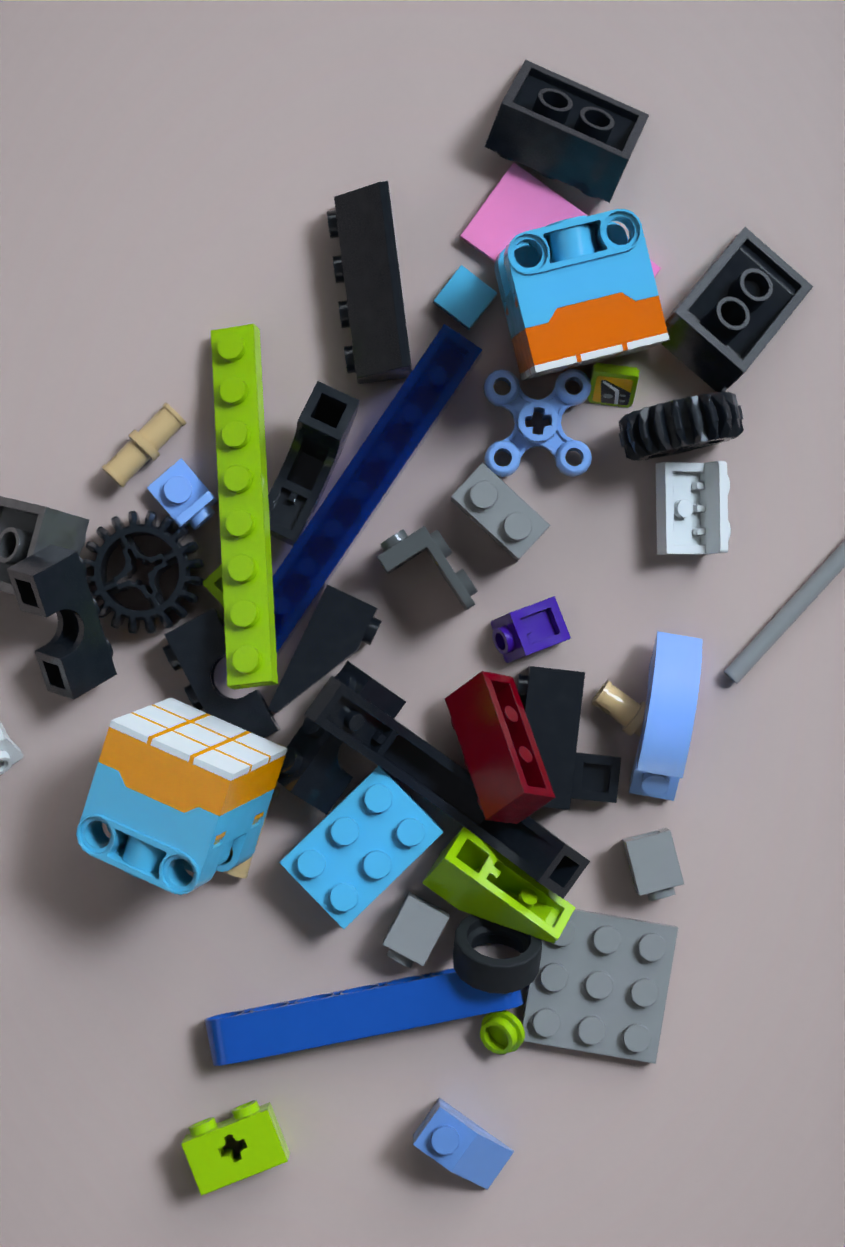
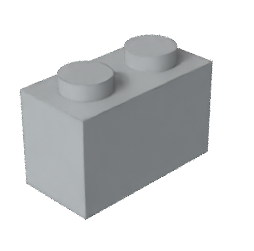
M483 462L451 496V501L516 561L526 553L550 526L548 522Z

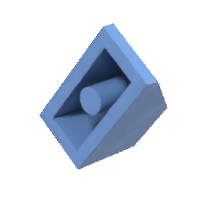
M441 1098L437 1100L413 1134V1145L450 1172L487 1190L514 1153V1150Z

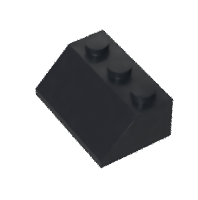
M525 60L500 105L485 147L497 152L499 156L506 160L517 161L537 170L546 178L557 179L580 189L583 194L589 197L600 198L610 203L649 114Z

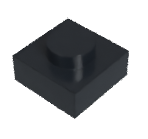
M576 752L571 798L617 803L621 757Z

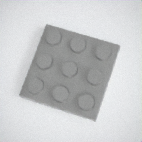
M575 909L559 939L554 944L542 940L539 972L534 981L528 985L522 1019L525 1031L524 1042L656 1064L678 927Z

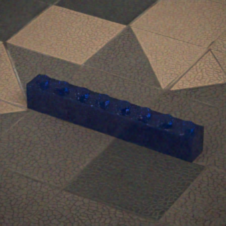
M446 324L442 326L273 575L277 657L482 357L483 349Z

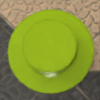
M507 1010L488 1013L483 1018L480 1038L484 1046L491 1052L506 1054L516 1051L523 1044L525 1031L522 1023L514 1014Z

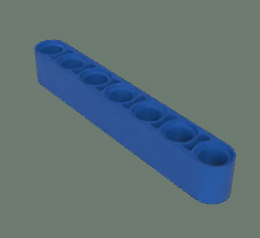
M454 968L219 1014L206 1018L204 1021L213 1065L222 1066L512 1009L524 1003L521 990L507 994L487 993L465 983L460 979Z

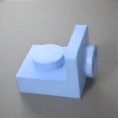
M182 458L147 487L180 528H187L191 525L196 530L215 514L212 506L218 500Z

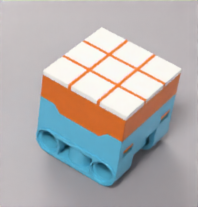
M615 209L591 216H578L549 224L546 227L522 232L512 239L495 261V275L522 381L648 350L670 340L642 224L639 217L632 211ZM612 221L621 222L627 227L629 231V239L626 235L624 228Z

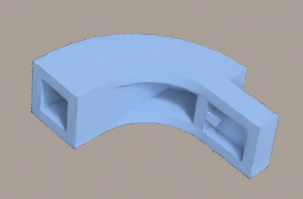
M657 631L649 664L648 690L643 725L629 784V793L672 801L675 799L679 779L683 778L693 731L701 675L703 639Z

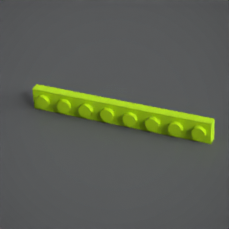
M255 324L211 330L227 686L234 690L278 684L260 329Z

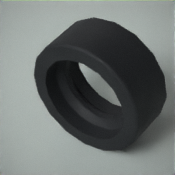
M471 914L460 922L455 931L453 968L461 980L475 989L487 993L502 994L519 991L531 984L539 972L542 939ZM487 943L503 944L514 948L521 954L508 959H498L482 955L473 948Z

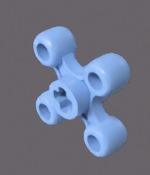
M578 369L565 370L558 376L552 393L546 398L539 400L526 396L520 388L518 378L509 370H495L488 375L483 388L485 397L493 405L508 410L514 419V429L511 435L504 440L494 442L485 452V465L493 473L502 478L512 475L518 469L524 452L533 447H542L550 451L555 458L557 468L566 476H580L588 470L592 460L590 449L585 443L568 437L561 426L564 412L572 406L582 404L590 395L591 383L586 373ZM571 380L578 382L581 387L580 393L575 395L569 394L565 390V383ZM498 381H505L510 386V392L506 395H499L494 391V384ZM534 412L542 413V420L549 419L550 425L545 426L540 435L533 434V427H526L525 421L531 420ZM501 451L508 453L511 458L510 464L504 467L497 465L494 461V455ZM569 451L578 452L581 456V464L578 466L569 465L565 459L566 453Z

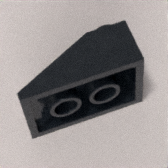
M744 227L665 319L670 340L661 344L714 391H726L747 371L813 286L750 230Z

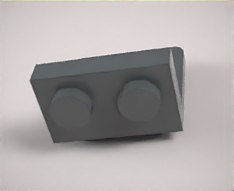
M423 526L408 536L403 529L380 544L384 552L377 556L387 574H390L426 550L465 611L475 605L471 596L478 591L463 568L455 573L446 558L451 555L452 551L438 530L430 534L426 527Z

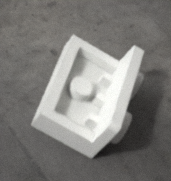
M725 461L656 463L657 555H710L728 552V541L731 535V527L728 521L730 480L727 475V463Z

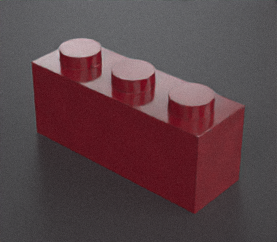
M481 671L445 698L451 716V724L456 731L464 755V763L470 772L478 796V805L484 814L485 820L518 824L555 798L513 677Z

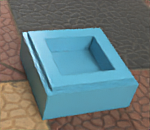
M461 265L434 299L433 303L466 329L470 330L497 296V292Z

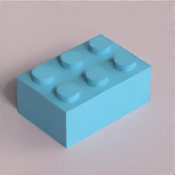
M377 766L279 863L345 929L444 831L386 770Z

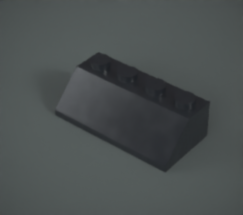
M383 181L335 196L336 210L327 211L330 239L339 238L341 255L332 256L336 284L345 283L347 300L338 301L341 328H351L353 344L351 346H344L347 374L356 373L358 384L412 378L388 181Z

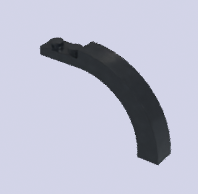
M331 676L304 715L419 793L562 899H564L590 863L587 858L530 816L518 824L485 820L484 814L478 805V796L470 772L335 677Z

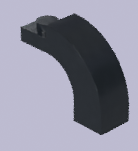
M317 381L298 419L295 436L283 466L268 494L270 536L296 547L341 455L355 420L360 400Z

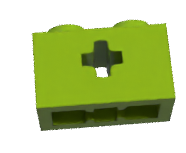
M257 1100L250 1101L232 1109L233 1117L216 1123L215 1118L210 1117L188 1127L190 1134L185 1135L181 1145L201 1196L288 1162L290 1151L270 1102L259 1106ZM229 1135H233L236 1141L245 1140L240 1153L236 1154L233 1147L224 1148Z

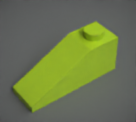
M465 827L441 851L422 884L460 911L553 944L559 939L576 908L541 885Z

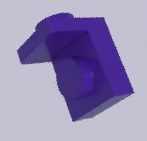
M555 596L491 621L493 642L497 650L503 655L506 663L571 639Z

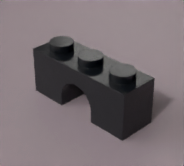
M49 545L7 568L20 610L46 618L54 613L57 614L58 626L54 637L46 645L35 650L49 692L74 700L117 675L112 660L113 649L104 635L99 620L100 608L91 595L86 579L87 568L83 559L78 555V551Z
M211 609L164 634L169 644L163 647V651L175 671L182 668L188 678L190 685L184 687V690L194 708L199 710L204 708L207 714L263 738L281 730L272 712L268 710V705L260 690H255L238 699L229 698L218 690L214 681V672L219 661L226 656L225 624L216 609Z
M349 661L335 675L336 679L394 719L406 703L398 695ZM306 716L303 725L286 747L288 749L277 781L291 793L327 815L353 778L338 764V751L343 741Z

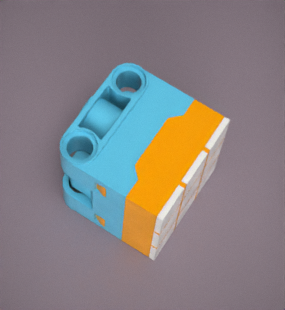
M174 698L165 699L115 718L110 722L80 823L77 826L76 836L78 844L89 855L115 866L131 876L143 879L174 894H187L210 881L216 871H229L252 857L288 748ZM103 823L107 825V829L111 834L110 838L103 831ZM231 847H232V850H233V855H232V856L229 855V854H230V851H231ZM186 870L193 872V877Z

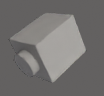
M663 828L622 839L635 891L639 896L647 894L649 901L663 899L675 895L674 887L684 885L671 830Z
M409 892L383 939V945L390 948L387 956L411 968L414 962L424 966L450 918L449 913Z

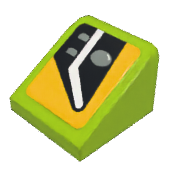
M603 363L594 364L590 374L591 391L588 396V402L626 408L631 407L634 402L640 370H637V367Z

